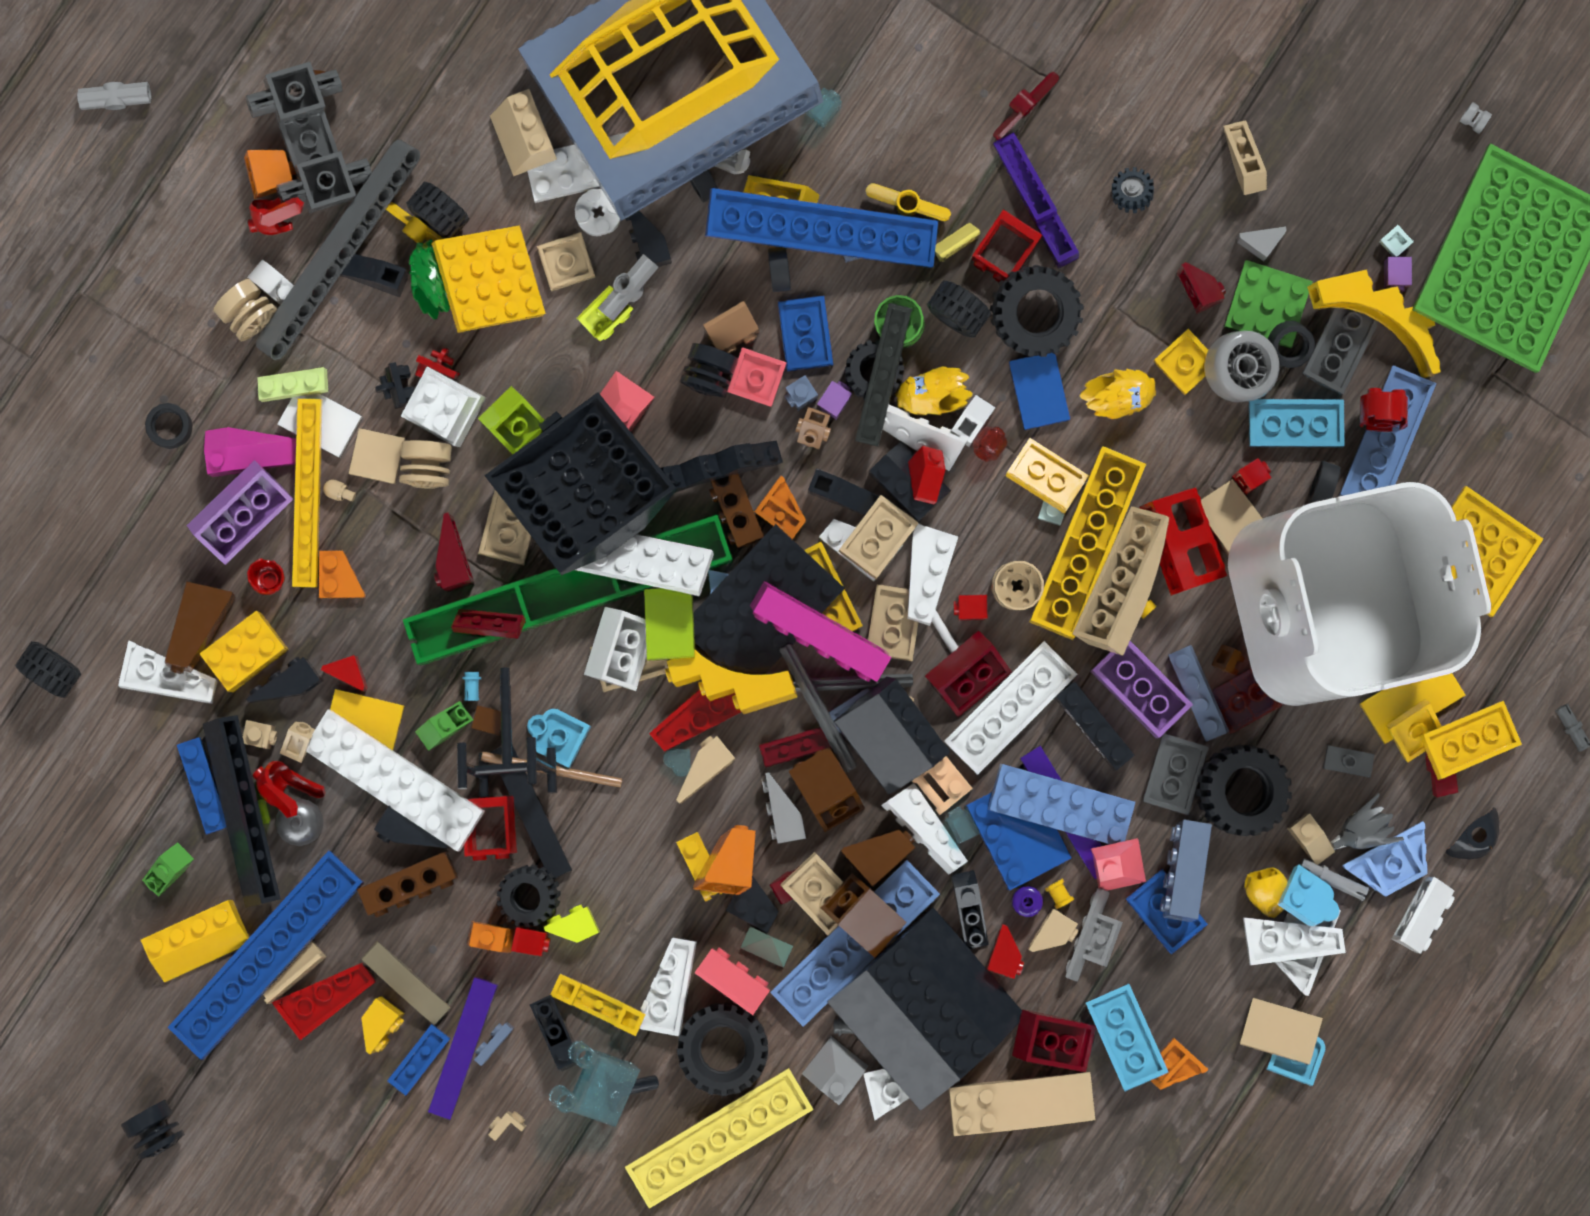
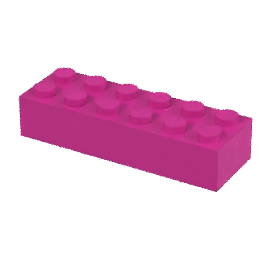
M765 581L750 605L755 615L754 617L765 624L768 621L774 623L775 629L785 635H788L789 632L792 633L800 644L806 647L809 644L815 646L814 649L817 650L818 654L827 659L830 656L834 657L837 664L846 670H850L852 667L860 678L868 682L871 679L877 682L891 659V656L885 649Z

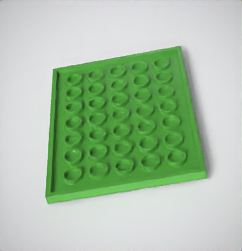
M1490 143L1485 149L1412 310L1534 373H1538L1590 260V194Z

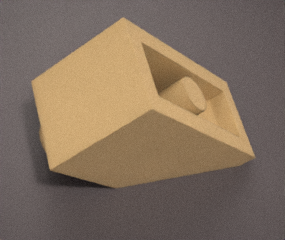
M1311 814L1303 815L1287 828L1313 863L1318 865L1335 852L1324 831Z
M1052 908L1027 949L1035 952L1064 945L1067 941L1072 942L1079 931L1076 929L1078 924Z

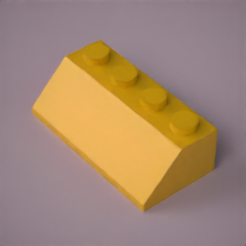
M227 900L141 939L149 961L162 980L167 982L238 950L247 941L249 935L234 901Z

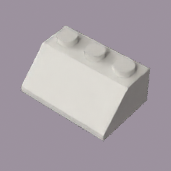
M605 607L584 675L636 691L647 657L645 619L622 610Z
M1424 877L1391 939L1416 953L1421 954L1422 950L1426 951L1432 941L1429 937L1433 930H1438L1443 921L1441 917L1445 909L1448 910L1454 901L1452 896L1454 890L1435 877Z

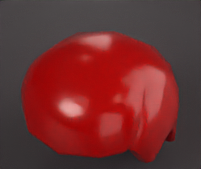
M260 558L250 564L247 571L248 582L257 593L272 595L283 587L285 581L284 570L274 560L270 561Z

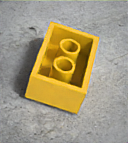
M255 611L202 651L200 655L226 690L233 693L289 649L262 613Z

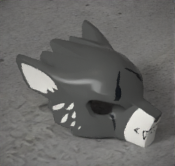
M1379 793L1360 810L1354 812L1346 819L1341 833L1330 842L1334 850L1348 846L1356 849H1365L1404 840L1403 837L1387 838L1394 830V826L1388 827L1393 817L1392 813H1380L1384 809L1382 806L1371 808L1380 797Z

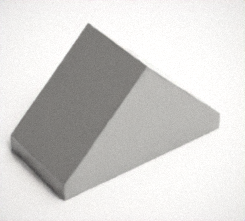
M1286 226L1239 233L1236 238L1237 243L1264 262L1285 234Z

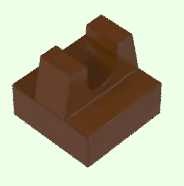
M1221 645L1212 666L1237 675L1238 670L1234 667L1237 661L1243 663L1245 658L1241 655L1242 652L1237 649Z

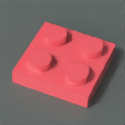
M742 347L727 392L772 407L787 362Z

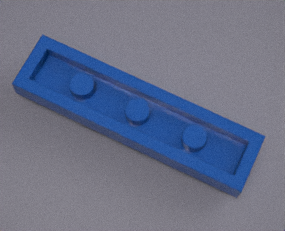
M201 737L178 744L177 748L205 833L210 834L227 828L217 785Z

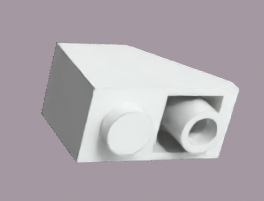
M975 395L952 428L951 434L958 437L961 435L969 437L966 445L970 447L995 407Z

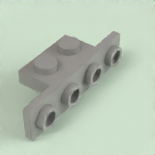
M1097 888V891L1091 897L1089 913L1083 919L1081 935L1075 941L1073 957L1066 966V978L1078 981L1085 960L1105 967L1108 965L1123 923L1102 915L1109 897L1108 891Z

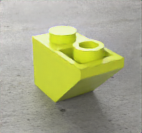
M582 905L568 910L570 915L561 918L559 914L548 919L549 925L544 926L546 932L576 943L600 933L589 906L583 908Z

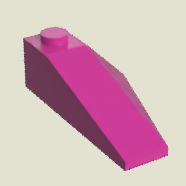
M230 427L205 431L204 444L207 474L211 477L241 473L254 460L264 469L296 464V438Z

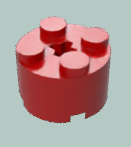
M1381 388L1368 389V393L1360 397V427L1362 428L1366 425V430L1375 432H1391L1393 427L1399 426V430L1405 429L1408 426V397L1406 396V391L1395 389L1391 392H1382Z

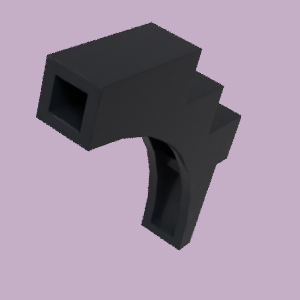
M776 440L756 444L733 445L715 454L697 456L684 463L665 466L660 469L676 487V492L731 475L776 466L783 463Z

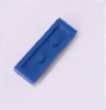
M431 1024L387 1081L406 1096L451 1038Z

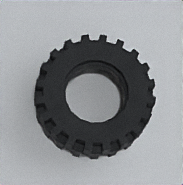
M1033 265L1032 267L1023 266L1016 272H1010L1008 274L1009 277L1005 281L1001 280L998 285L1000 287L997 293L993 292L992 295L994 302L993 305H990V311L993 315L991 323L996 328L995 333L1008 347L1031 357H1046L1050 353L1056 354L1060 352L1059 349L1061 347L1070 345L1069 340L1073 335L1077 336L1079 333L1076 329L1078 324L1083 322L1080 314L1081 310H1084V306L1079 300L1081 294L1073 286V281L1059 271L1039 265ZM1038 289L1045 290L1052 294L1057 301L1059 310L1057 320L1045 332H1028L1018 321V304L1028 292Z
M726 1003L712 1004L702 1008L690 1017L679 1035L677 1055L680 1068H682L688 1081L690 1080L699 1090L708 1092L707 1094L727 1096L740 1093L742 1090L753 1085L760 1077L767 1062L768 1039L764 1028L756 1019V1016L750 1014L741 1006ZM717 1027H729L736 1030L742 1036L745 1043V1055L742 1062L736 1068L729 1071H717L710 1068L701 1054V1043L704 1036L710 1030Z

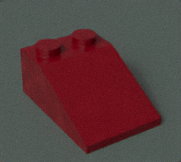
M449 512L443 515L436 559L437 572L434 573L437 586H440V588L447 592L475 584L454 517Z
M1022 1009L1012 1056L1026 1062L1086 1072L1096 1026Z

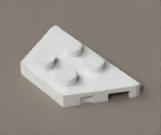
M1287 913L1284 920L1286 923L1307 925L1291 913ZM1338 917L1333 921H1323L1316 926L1334 928ZM1324 956L1275 963L1304 995L1309 996Z

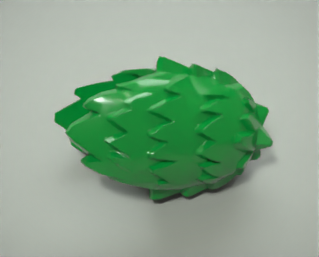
M430 239L425 243L417 242L416 249L410 255L408 265H410L409 274H411V290L414 300L418 303L423 314L427 313L433 320H436L439 311L448 312L450 305L432 246L433 240Z

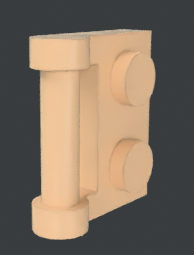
M947 756L934 767L912 780L914 784L917 783L937 808L935 811L939 815L973 789ZM927 773L933 777L949 797L947 801L943 802L926 781L924 776Z

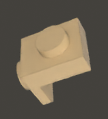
M508 1111L502 1119L498 1116L489 1126L492 1131L488 1135L496 1141L510 1123L520 1131H523L526 1128V1125L523 1123L525 1119L516 1111L513 1113Z

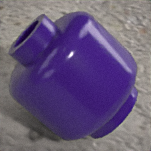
M1030 886L1017 889L1011 899L1014 911L1024 917H1032L1042 909L1043 897L1036 888Z

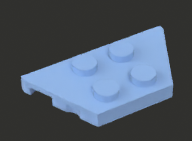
M1422 821L1394 836L1403 837L1404 840L1376 846L1343 864V868L1383 896H1388L1428 874L1424 834L1425 823Z

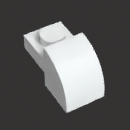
M261 260L247 277L280 305L294 286L264 260Z

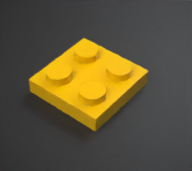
M1187 329L1153 362L1186 395L1206 377L1204 366L1208 349Z
M1424 699L1386 726L1402 757L1407 762H1410L1425 752L1420 735L1441 727V724L1431 704Z

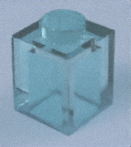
M823 87L821 90L823 103L807 111L806 114L825 128L841 109L842 101H840L841 97L834 90L830 89L828 91Z
M959 806L948 812L949 817L945 820L957 844H961L980 834L967 808L962 810Z

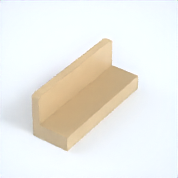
M313 940L263 994L266 998L264 1001L267 1004H272L271 1002L280 998L326 958Z

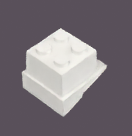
M427 367L401 417L453 446L461 447L486 397Z

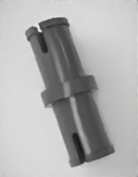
M1567 703L1557 708L1555 712L1565 727L1564 731L1570 735L1578 752L1587 749L1590 746V741L1582 729V722L1576 719L1569 704Z

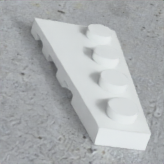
M891 405L888 406L883 430L916 451L922 446L943 451L945 469L950 471L969 437L965 435L958 437L951 434V430L943 426L941 429L929 425V421L926 419H914L910 417L908 412Z
M918 524L912 532L907 619L930 626L958 536Z
M128 641L118 684L120 688L213 703L217 685L215 678L194 669L191 673L184 671V674L171 672L170 668L164 663L166 657Z
M914 783L881 805L886 811L891 810L897 816L896 821L902 827L904 825L908 827L914 834L912 837L918 844H924L928 848V854L948 874H951L967 862L961 850Z
M1243 918L1250 965L1346 953L1342 929Z
M679 938L671 939L660 964L659 971L641 1007V1012L645 1013L646 1016L640 1029L675 1036L680 1035L697 942Z

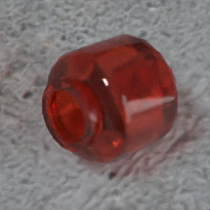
M996 426L993 428L984 427L973 441L975 455L985 462L997 460L1008 444L1005 432Z

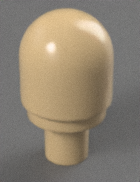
M329 480L324 484V494L331 499L337 501L347 499L353 502L356 497V493L348 490V486L345 483Z

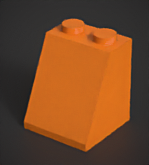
M735 825L734 828L720 836L693 884V889L740 895L751 888L755 831L748 830V826Z

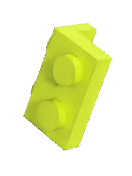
M608 286L576 318L599 341L608 339L614 333V328L619 323H624L630 317V312L633 310L627 304L615 320L612 321L598 309L614 290L611 286Z

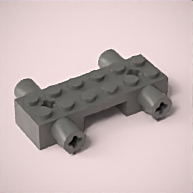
M311 62L266 74L263 80L266 90L246 95L245 98L252 118L272 112L275 113L297 179L276 185L281 204L298 197L302 202L305 201L308 212L313 213L354 200L356 193L353 186L365 183L372 174L366 158L345 164L341 151L338 152L324 112L325 103L323 97L343 91L336 69L315 75ZM293 89L294 92H299L300 94L294 97L290 95V91ZM321 178H324L325 181H330L327 187L320 184Z

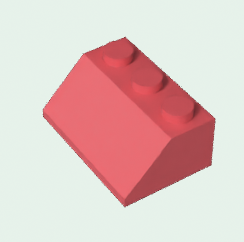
M720 947L717 951L712 948L695 971V974L753 1015L769 993L770 989L767 988L769 983L758 975L756 978L749 975L748 971L750 969L739 961L737 964L731 962L728 959L730 955Z

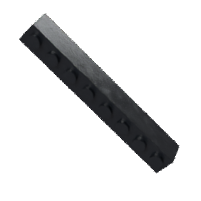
M238 715L217 718L203 723L245 908L280 900Z

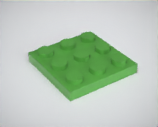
M1245 260L1224 328L1236 332L1244 330L1253 331L1268 339L1270 332L1278 324L1285 321L1300 323L1309 295L1307 287L1313 281ZM1297 332L1286 334L1278 345L1291 349Z

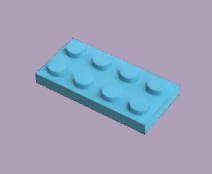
M1256 399L1249 401V447H1344V400Z
M1130 984L1086 1002L1124 1091L1169 1073Z

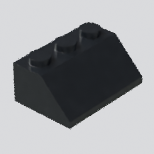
M901 441L869 470V475L919 523L951 490L942 481L935 504L914 500L908 461L915 453Z

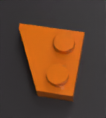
M782 476L779 477L754 511L755 514L772 526L777 524L792 539H794L806 522L803 513Z
M319 551V598H366V594L354 570L351 568L344 551Z
M1172 1038L1160 1052L1169 1073L1151 1080V1082L1161 1090L1195 1075L1208 1071V1068L1175 1038Z

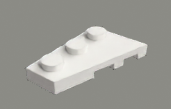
M884 1068L863 1073L874 1120L909 1099Z

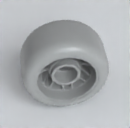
M1244 330L1228 333L1218 338L1209 348L1205 358V376L1211 389L1221 398L1231 402L1253 401L1265 396L1275 385L1279 374L1278 354L1272 343L1257 332Z

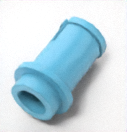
M465 672V677H462V679H465L464 700L478 701L479 679H481L479 672Z

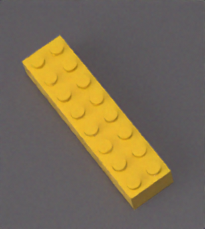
M1104 446L1101 447L1044 584L1042 596L1036 603L1029 620L1030 623L1073 640L1075 638V635L1072 633L1112 549L1146 466L1145 463Z

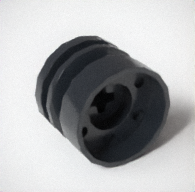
M692 343L687 358L696 364V367L684 366L683 371L691 376L681 375L680 383L702 395L726 398L727 390L720 386L729 387L730 381L722 377V374L734 375L738 358L711 346Z
M166 1100L149 1107L121 1124L128 1139L138 1135L141 1138L133 1146L134 1150L143 1145L146 1147L147 1150L137 1155L139 1160L159 1155L174 1146L185 1135L183 1130L172 1135L170 1130L179 1125L178 1121L166 1124L165 1120L173 1113Z

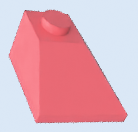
M617 371L600 393L630 432L655 398Z
M1138 838L1091 849L1098 887L1100 889L1109 891L1146 882Z

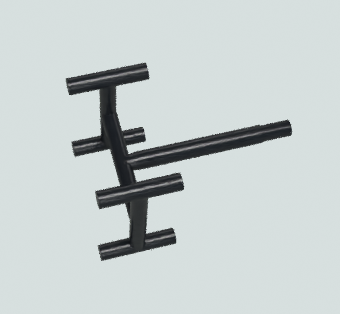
M500 668L502 764L488 765V762L481 761L482 753H478L479 766H473L467 763L466 743H457L458 789H467V774L479 778V798H489L488 774L527 772V784H537V771H543L547 773L548 793H557L556 748H546V763L536 758V738L528 737L526 738L527 762L512 763L510 668Z

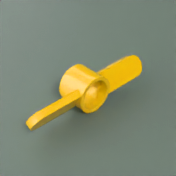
M875 183L869 184L866 188L868 197L896 206L898 212L903 216L909 217L920 213L940 221H948L950 219L951 212L949 209L921 200L915 191L904 190L899 192ZM905 196L913 197L917 202L916 207L913 210H904L900 206L901 198Z
M390 202L386 208L388 212L406 224L402 232L416 243H422L424 240L428 241L430 239L433 242L444 239L421 220L411 216L395 203Z

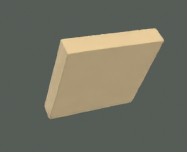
M581 232L537 246L551 291L595 278Z
M359 428L349 474L396 484L402 458V442L406 439Z

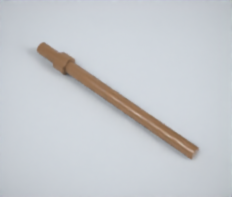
M482 752L481 761L502 764V754ZM512 757V763L527 762V760ZM556 766L557 776L621 788L622 778Z

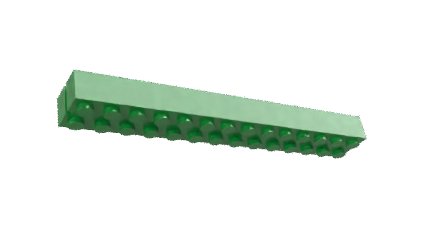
M718 515L651 537L712 550L714 555L709 570L733 562ZM552 569L402 620L409 640L412 642L417 640V643H412L411 647L417 665L422 666L505 638L453 632L451 626L459 609L524 615L526 622L521 631L524 632L644 592L645 589L656 587L578 570L561 575L557 569Z

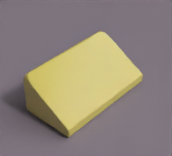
M968 223L936 244L935 255L939 261H945L978 239L980 235L979 229Z

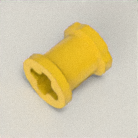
M1063 878L1044 888L1052 896L1055 902V909L1074 900V897L1070 896L1063 884L1065 882Z

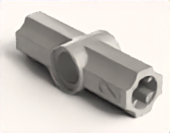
M109 82L103 84L102 87L78 89L77 93L81 110L98 108L120 110L126 108L127 105L151 103L152 99L148 82L132 84Z
M643 254L628 273H622L615 278L613 283L614 290L598 309L614 321L629 302H635L641 298L644 291L643 285L658 269V266Z

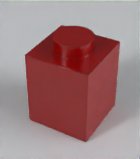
M958 595V601H953V613L958 615V621L987 620V595Z

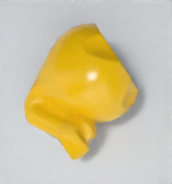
M1266 868L1247 874L1244 886L1249 900L1267 917H1277L1284 910L1278 905V902L1287 886L1286 877L1276 868Z

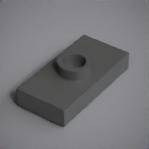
M1327 745L1323 769L1371 778L1375 754Z

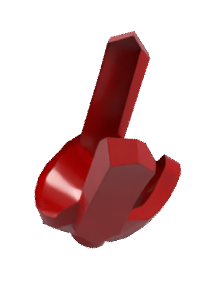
M279 197L275 200H253L249 206L251 219H248L251 233L260 232L264 235H275L292 230L293 223H287L283 220L301 214L304 202L298 197L282 204Z
M280 761L269 762L265 768L259 767L252 775L257 782V789L263 799L268 804L278 808L287 818L296 816L298 811L296 801L283 792L287 784L315 798H322L326 794L324 786L304 778L290 770L286 764Z

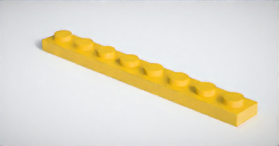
M298 399L292 587H317L322 399Z

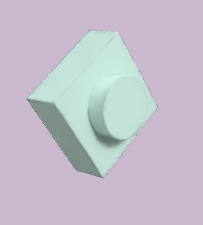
M1399 225L1379 241L1392 257H1398L1413 243L1412 239Z
M1043 501L1038 519L1060 526L1064 513Z

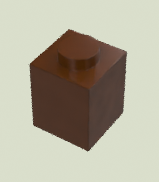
M477 705L471 728L501 736V711Z

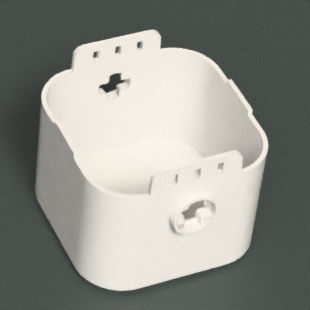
M1406 482L1310 503L1256 520L1245 526L1237 534L1229 551V576L1253 675L1258 685L1268 696L1286 705L1299 706L1353 697L1453 673L1464 667L1475 654L1481 635L1479 616L1489 614L1491 611V602L1471 523L1467 519L1456 521L1455 514L1447 500L1435 489L1421 483ZM1452 565H1454L1455 568H1456V572H1457V578H1456V579H1453V576H1452V572H1451V566H1452Z

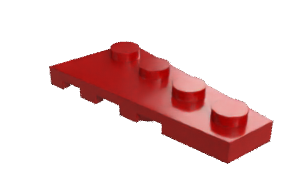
M698 690L649 734L665 752L742 713L740 709L736 710L732 696L736 694L710 701L706 695L702 696L701 691Z
M360 963L271 1003L299 1040H302L377 981L364 963Z

